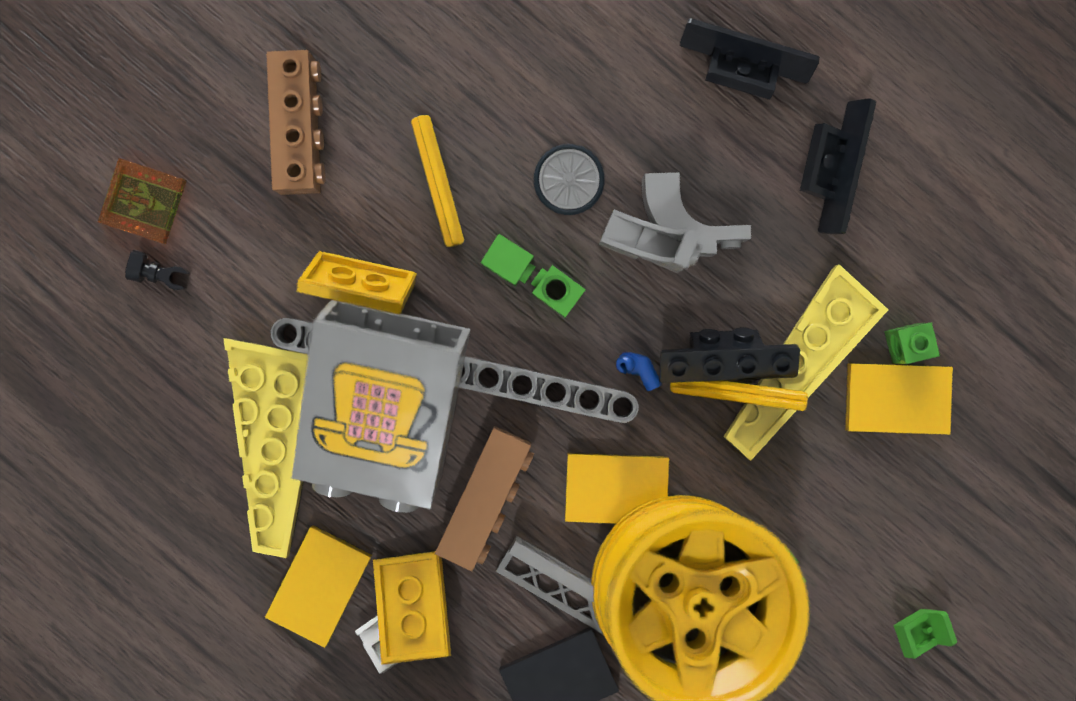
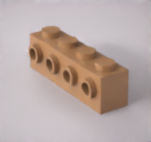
M308 50L267 52L272 190L280 195L321 193L320 184H325V167L323 163L319 162V150L324 149L323 131L318 129V116H322L323 105L321 96L317 95L316 82H321L320 63L315 61V58Z
M494 426L435 552L436 555L470 571H473L476 563L483 565L491 548L490 545L486 544V541L491 531L496 534L498 533L505 518V515L500 513L505 501L512 503L520 486L519 483L514 481L520 469L525 472L527 471L534 456V453L529 451L531 442Z

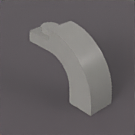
M680 172L644 174L642 178V196L645 211L650 222L673 229L688 228L700 233L698 244L702 245V250L699 256L712 257L716 255L717 243L721 244V249L741 248V242L751 239V225L708 226L694 220L687 213L681 201Z

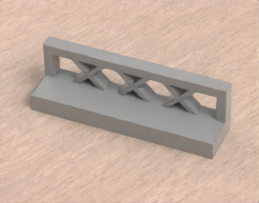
M516 536L497 567L496 572L602 633L592 606L594 600L591 579ZM512 556L528 564L530 572L517 575L508 570L506 566ZM543 573L558 582L559 588L547 592L539 588L536 575ZM532 576L534 584L524 578ZM573 590L585 597L588 605L573 608L568 605L565 592ZM561 593L563 601L553 595ZM590 610L592 618L582 612Z

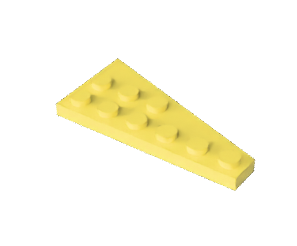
M223 338L229 360V382H232L234 404L232 405L239 456L242 457L244 475L242 476L243 485L247 492L249 507L247 514L252 551L287 558L290 554L303 481L291 478L309 354Z

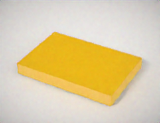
M319 251L299 278L297 292L401 315L415 285L417 273Z
M848 363L845 430L950 435L953 367Z
M567 453L565 522L617 524L624 516L642 504L668 497L669 457Z
M312 525L265 618L325 648L372 555Z
M436 551L373 560L381 665L451 656L442 557L436 555Z

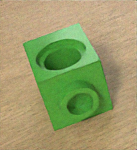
M498 234L480 262L482 266L515 287L519 281L525 284L536 266L531 264L534 259L532 254Z
M553 265L548 271L542 268L531 283L535 287L532 295L563 318L568 315L586 290ZM559 281L563 283L566 289L564 297L554 300L547 295L546 287L550 282Z
M932 322L916 323L884 331L892 364H910L940 356Z

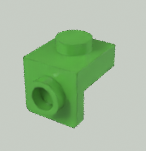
M920 609L893 625L903 655L906 658L915 659L936 645L953 646L957 643L948 613L945 611Z

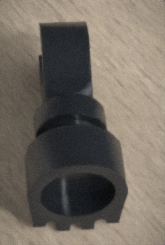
M133 250L129 255L125 278L141 283L147 277L149 282L156 283L158 280L164 282L173 290H183L187 287L176 285L172 280L173 275L177 272L190 273L183 267L162 268L160 263L152 262L149 264V257L145 252Z

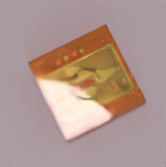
M118 158L98 222L166 244L187 181Z

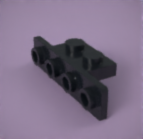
M693 18L688 19L680 41L681 47L711 56L705 81L769 100L775 91L778 76L807 84L820 60L819 56Z
M871 98L849 101L847 103L841 130L825 123L815 124L800 191L825 200L818 227L819 233L845 234L847 231L876 107V101Z
M746 327L736 328L734 331L703 329L700 332H690V348L663 349L660 352V380L662 383L794 378L798 376L800 348L797 344L764 345L758 330Z

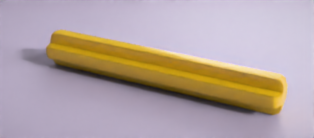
M420 115L411 120L413 132L446 247H455L464 243L463 233L431 118L429 115Z
M722 380L670 383V391L677 394L804 411L807 408L808 393L804 391Z

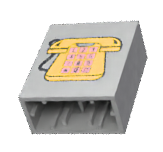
M331 300L313 320L291 479L312 483L314 491L327 497H345L352 492L377 497L383 507L395 512H412L419 507L430 509L442 478L471 329Z

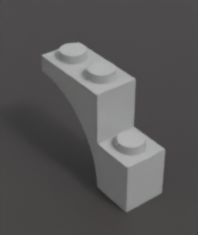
M615 209L599 242V245L635 260L640 257L675 273L689 268L690 265L694 266L702 250V245L698 244L701 235L698 232L688 228L673 229L660 226Z

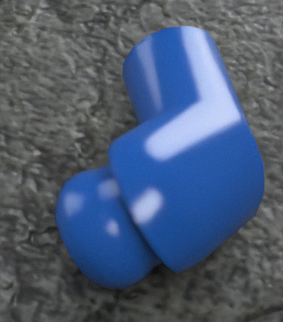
M626 352L622 353L617 359L616 368L623 374L628 373L640 376L647 392L662 385L649 357Z

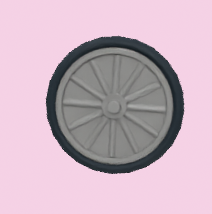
M563 144L547 151L540 158L534 172V187L540 201L548 209L563 215H576L590 209L599 200L605 184L604 171L598 158L590 150L575 144Z

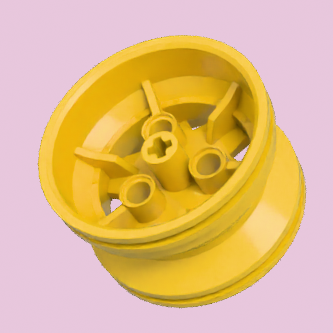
M675 495L652 500L624 516L608 533L596 556L591 577L594 600L592 606L595 618L626 673L654 701H760L776 689L796 663L804 645L809 621L808 595L801 571L791 553L777 537L729 508L709 499L689 495ZM685 538L677 560L657 554L658 551L670 543ZM724 540L738 547L747 557V560L731 563L724 562ZM665 573H672L673 580L670 585L659 587L660 577ZM732 576L731 586L727 590L721 591V581L725 577ZM637 584L651 599L633 616L632 601ZM759 600L756 613L753 615L746 607ZM698 628V636L693 641H685L688 631ZM672 643L676 664L658 657L651 651ZM720 646L729 649L719 657Z

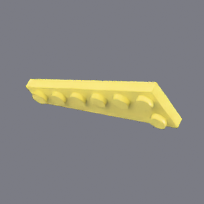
M839 264L835 265L784 342V344H797L800 348L798 376L794 378L760 379L757 385L804 391L808 393L809 398L889 309ZM745 403L723 437L751 461L797 410Z

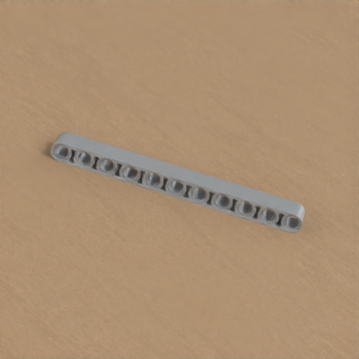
M291 318L277 320L271 328L272 341L282 349L309 354L313 322ZM290 324L297 331V337L292 343L287 342L283 336L284 329ZM465 356V374L461 378L459 388L619 423L632 421L638 413L639 405L636 398L622 390ZM485 368L495 369L498 373V383L493 387H487L481 383L480 374ZM519 375H525L532 381V388L526 394H519L513 388V380ZM557 382L564 386L565 395L561 400L552 401L546 396V388L551 383ZM586 390H593L597 393L598 402L592 408H584L579 403L580 395ZM620 397L628 398L631 403L630 411L623 416H618L613 411V404Z

